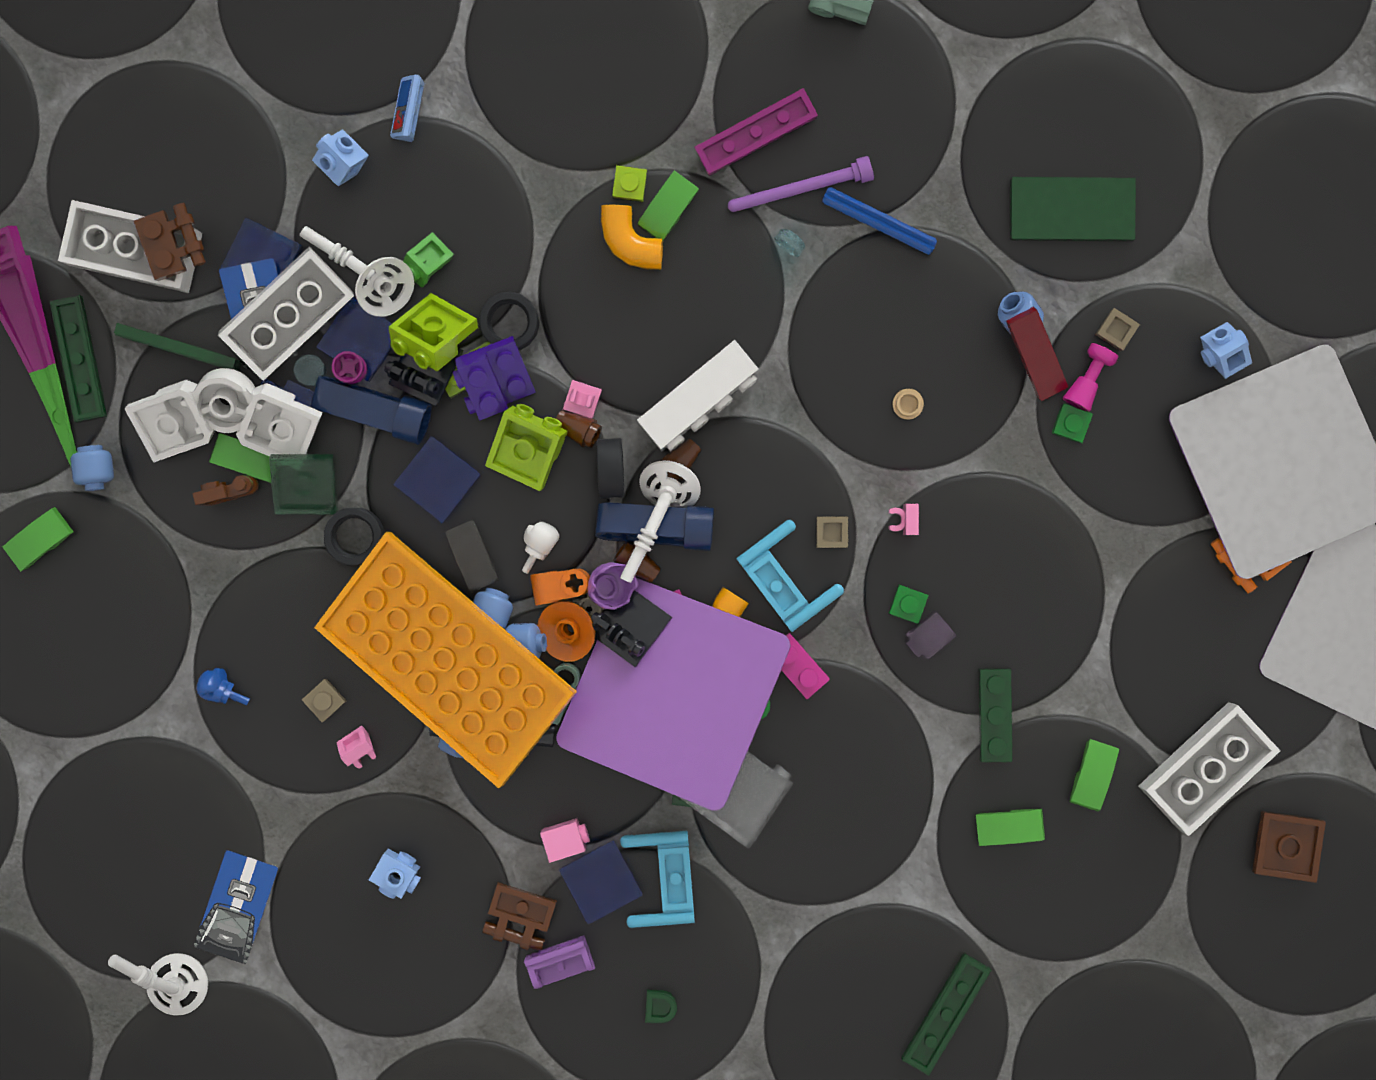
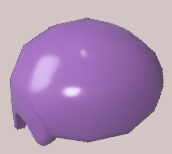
M609 562L601 564L592 572L588 581V595L591 601L600 608L615 610L630 602V597L633 591L637 589L638 583L636 576H634L631 583L620 578L626 566L625 564Z

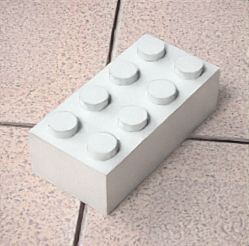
M75 200L71 201L58 258L59 262L76 268L189 293L195 269L191 257L183 259L187 269L186 272L161 281L154 280L134 224V220L145 216ZM194 228L197 240H201L203 233ZM181 230L174 232L178 247H183L186 243Z
M309 246L219 330L218 336L264 381L354 297V293Z
M734 340L637 419V421L661 451L667 448L671 452L685 441L682 435L690 428L696 432L708 422L707 414L714 409L719 413L733 400L731 395L739 389L743 393L750 388L757 380L755 375L759 369Z
M1228 702L1138 787L1179 831L1190 836L1273 759L1280 750L1238 705Z

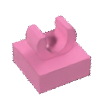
M572 380L563 410L593 419L602 389Z
M903 504V510L900 508L889 509V514L896 513L901 517V522L896 526L890 525L889 530L900 531L903 529V535H919V504Z
M360 726L336 742L340 758L347 766L353 763L355 767L360 769L363 767L360 758L366 754L371 759L376 758L369 733L363 726Z

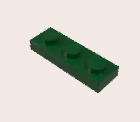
M1009 668L979 669L981 762H1012L1011 669Z

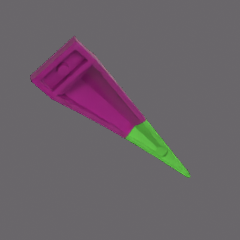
M6 226L0 229V321L19 353L43 401L71 466L70 458L77 451L30 255H25L17 226Z

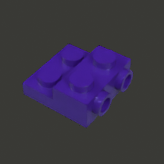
M513 336L455 358L457 370L453 371V376L459 389L466 388L468 396L464 397L468 411L470 414L477 413L479 420L508 409V403L536 393Z

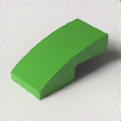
M674 170L652 200L637 225L653 237L662 238L664 241L680 219L681 214L699 192V188Z
M218 433L209 462L272 483L279 460L241 445L237 438Z
M54 507L15 535L3 546V549L21 572L32 566L46 552L55 549L74 531L56 507Z
M1092 739L1087 741L1080 771L1076 773L1069 802L1098 812L1101 810L1113 775L1119 748Z
M1021 809L1009 812L978 813L976 815L979 846L1045 840L1042 809Z

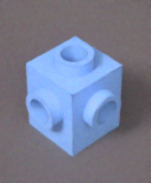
M342 129L332 136L326 134L319 140L316 145L318 151L312 161L337 186H340L359 173L369 155Z
M1228 322L1200 337L1204 349L1201 351L1204 362L1209 367L1214 366L1225 379L1252 364L1248 347L1249 342L1245 334L1241 330L1236 331Z
M388 848L381 857L369 881L380 887L378 890L385 896L395 899L397 896L401 899L406 891L412 894L421 879V877L416 875L420 866L415 864L416 859L402 851L397 854ZM394 872L398 873L400 875V878L397 877Z

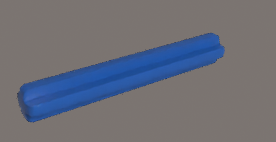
M832 187L827 189L822 202L925 254H931L936 246V238Z

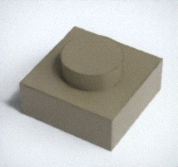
M1113 308L1095 335L1119 351H1123L1140 324L1116 308Z
M816 517V548H848V517Z
M327 678L302 699L322 723L347 702Z

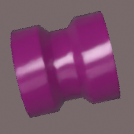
M344 351L337 354L333 359L332 372L340 381L347 384H357L366 377L368 371L367 364L360 355Z

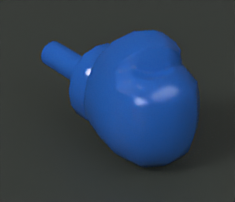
M214 668L213 671L207 670L199 677L196 690L199 696L207 701L226 704L228 698L247 705L250 700L246 696L231 691L234 684L227 681V673L224 669Z

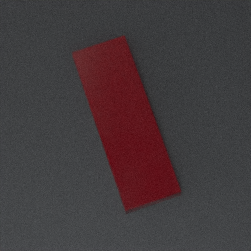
M1033 306L1006 320L1037 398L1043 401L1068 388L1038 310Z

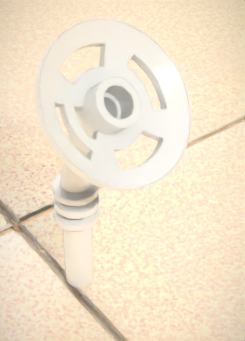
M307 226L302 229L300 237L329 255L328 258L334 259L335 263L338 264L340 262V266H347L359 274L355 288L356 299L367 313L374 316H388L399 311L409 301L414 289V277L409 266L402 260L394 257H383L366 265L354 257L351 250L347 251V248L344 246L341 248L340 243H332ZM385 264L395 265L401 272L397 273L392 268L386 267ZM383 272H389L392 276L387 277ZM364 280H368L367 285L363 286ZM397 283H404L401 293L392 302L389 296L394 293ZM375 290L380 296H375L371 292ZM368 296L371 300L381 303V306L371 305L365 298Z
M657 461L649 464L640 476L641 491L655 507L646 527L641 528L642 535L638 534L637 538L639 541L634 542L636 547L620 576L621 579L629 583L632 582L646 552L651 551L649 546L654 545L653 539L658 537L656 532L668 507L687 508V506H693L700 496L701 486L698 478L689 468L680 463ZM667 472L681 476L686 482L681 484L679 481L667 477ZM656 473L657 476L652 480L650 487L647 486L649 477ZM660 482V488L656 489V484ZM687 492H691L690 499L682 504V502L686 498ZM677 493H682L681 497L676 499Z
M181 953L166 955L159 959L151 969L142 965L136 966L118 955H112L108 960L110 967L129 976L131 981L138 986L147 989L148 997L153 1005L166 1014L184 1015L190 1013L206 997L208 991L206 971L199 961L189 955ZM170 963L171 971L162 978L157 977V972L160 968ZM182 964L189 966L195 972L198 980L194 981L190 972L181 968ZM155 991H158V994L160 995V997H161L165 1002L169 1003V1004H170V1007L167 1006V1005H165V1004H163V1003L158 999V997H157L156 994H155ZM190 991L198 992L196 998L189 1005L181 1006L180 1001L186 998Z

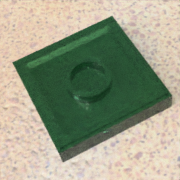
M333 454L270 455L269 463L275 514L334 515L338 511Z

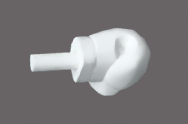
M539 522L535 525H529L525 530L524 542L527 544L525 551L530 556L522 569L524 573L529 574L536 559L544 560L559 540V533L552 525Z

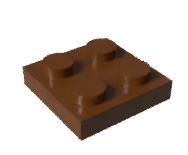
M1261 811L1252 872L1259 875L1317 883L1326 821Z

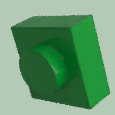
M1062 404L1052 434L1083 443L1093 414L1067 404Z
M898 585L888 613L919 624L929 595Z

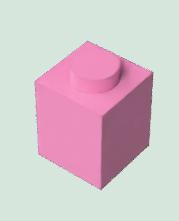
M578 818L544 828L540 832L549 863L585 852L587 848L586 843L590 842L585 824H579Z

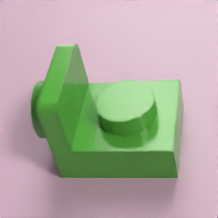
M432 232L406 253L403 262L411 269L414 282L423 288L434 273L452 260L454 254Z

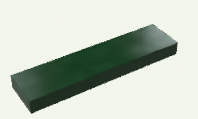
M78 295L49 301L74 422L78 423L107 417L83 296Z
M116 323L114 330L116 336L221 368L240 371L242 361Z
M963 953L902 1055V1061L924 1074L930 1075L992 971L990 967Z

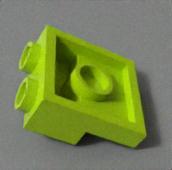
M430 293L389 326L391 347L400 356L408 354L413 357L420 368L427 369L430 367L438 371L458 355L457 345L478 328L477 318Z
M517 404L516 407L511 406L504 411L485 466L541 491L545 487L553 462L560 454L568 431L561 428L562 423L552 417H545L543 420L533 415L534 410L531 407Z

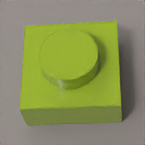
M616 165L612 197L643 202L647 169Z

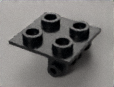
M458 348V355L438 371L430 367L427 369L420 368L414 361V358L408 354L401 356L399 361H389L384 368L387 376L391 378L388 384L434 406H438L456 368L455 358L461 356L464 350Z
M635 590L628 604H624L615 610L604 609L601 614L595 612L590 617L593 622L592 626L595 629V638L634 667L638 665L672 619L669 614Z

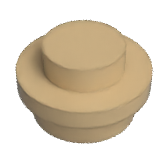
M903 389L893 399V410L902 419H914L923 410V398L914 389Z

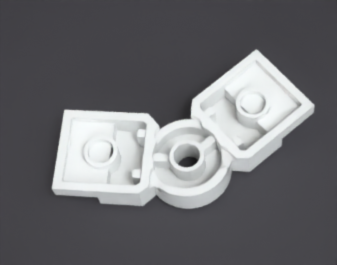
M219 368L208 372L198 384L184 380L159 389L155 395L130 403L125 408L153 462L208 444L215 431L222 433L237 431L236 436L241 445L299 469L303 464L323 413L294 401L296 395L268 383L255 387L247 376L229 368ZM219 398L227 400L230 405L223 404Z

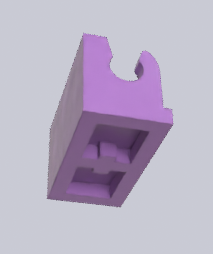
M585 935L528 954L524 960L534 989L595 969Z

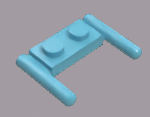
M786 520L736 559L790 631L793 632L844 593V589L840 584H835L810 604L807 602L768 550L795 530V523L792 520Z
M688 831L622 836L620 844L623 848L658 845L663 913L628 916V927L637 928L695 923Z

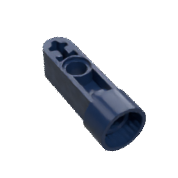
M321 375L317 378L311 407L316 410L391 432L392 437L417 445L424 439L432 413V404L408 396H404L401 399L356 384H347L333 377Z
M601 503L598 505L595 536L607 541H628L632 543L639 541L637 536L638 534L642 535L640 530L646 527L655 506ZM687 506V508L668 507L656 532L658 537L653 539L654 544L684 546V549L711 551L714 508Z

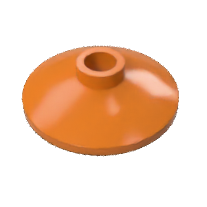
M559 601L549 605L541 613L537 626L541 634L544 633L546 635V651L552 657L565 662L577 661L586 656L594 645L595 629L592 626L593 622L589 614L581 606L569 601ZM568 624L572 626L574 633L568 630Z

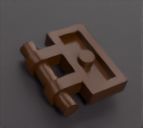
M185 203L173 206L176 215L174 220L169 221L164 210L134 220L151 272L156 281L186 272L187 269L183 261L185 258L191 257L194 267L206 263L202 254L204 251L202 241L197 240L192 226L195 222L192 214H188ZM181 230L186 243L180 248L174 232Z
M239 475L235 477L232 484L227 485L226 482L219 483V481L200 485L201 491L192 494L195 505L212 506L254 494L258 490L259 483L252 476Z
M498 882L488 914L500 918L498 924L486 921L482 933L494 936L493 940L502 942L504 939L520 944V948L525 950L532 948L541 951L545 939L535 937L533 934L535 929L544 932L548 931L557 901ZM508 921L525 925L524 933L507 928Z

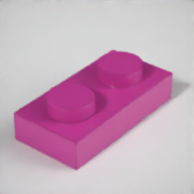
M788 633L785 636L790 641V650L782 667V672L803 696L808 699L826 684L830 678L795 638Z

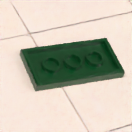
M1012 177L1010 179V240H1135L1136 178Z

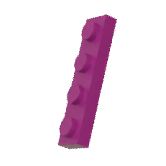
M804 88L698 144L694 149L707 174L710 176L816 119L818 114Z

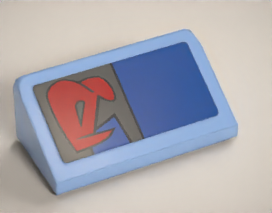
M410 75L401 79L390 134L393 139L407 142L414 141L424 89V82L420 75Z

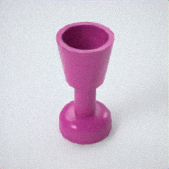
M1091 343L1087 350L1089 357L1093 360L1085 376H1079L1062 398L1070 405L1087 412L1091 411L1098 389V384L1095 381L1103 366H1112L1119 358L1116 353L1095 343Z

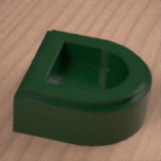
M647 989L645 1023L662 1024L671 1021L677 1011L675 997L667 991Z

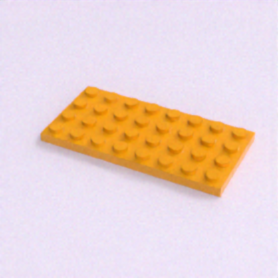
M386 532L314 627L498 788L503 787L577 693L573 687L391 532Z

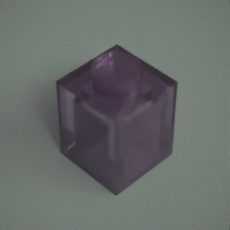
M936 611L931 612L905 634L910 640L906 645L917 658L923 655L926 659H930L957 636Z

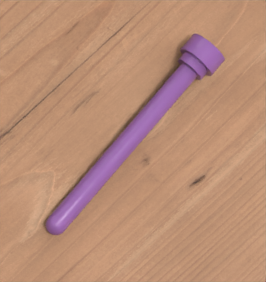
M868 156L857 158L855 163H851V167L730 200L728 202V209L736 212L852 179L855 182L861 180L862 183L874 180L870 159Z

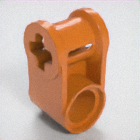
M576 568L530 575L535 606L559 602L562 599L586 594L588 592L587 587L590 574L584 569ZM574 574H576L577 579H583V585L579 586V591H577L575 586H570V580L574 579Z

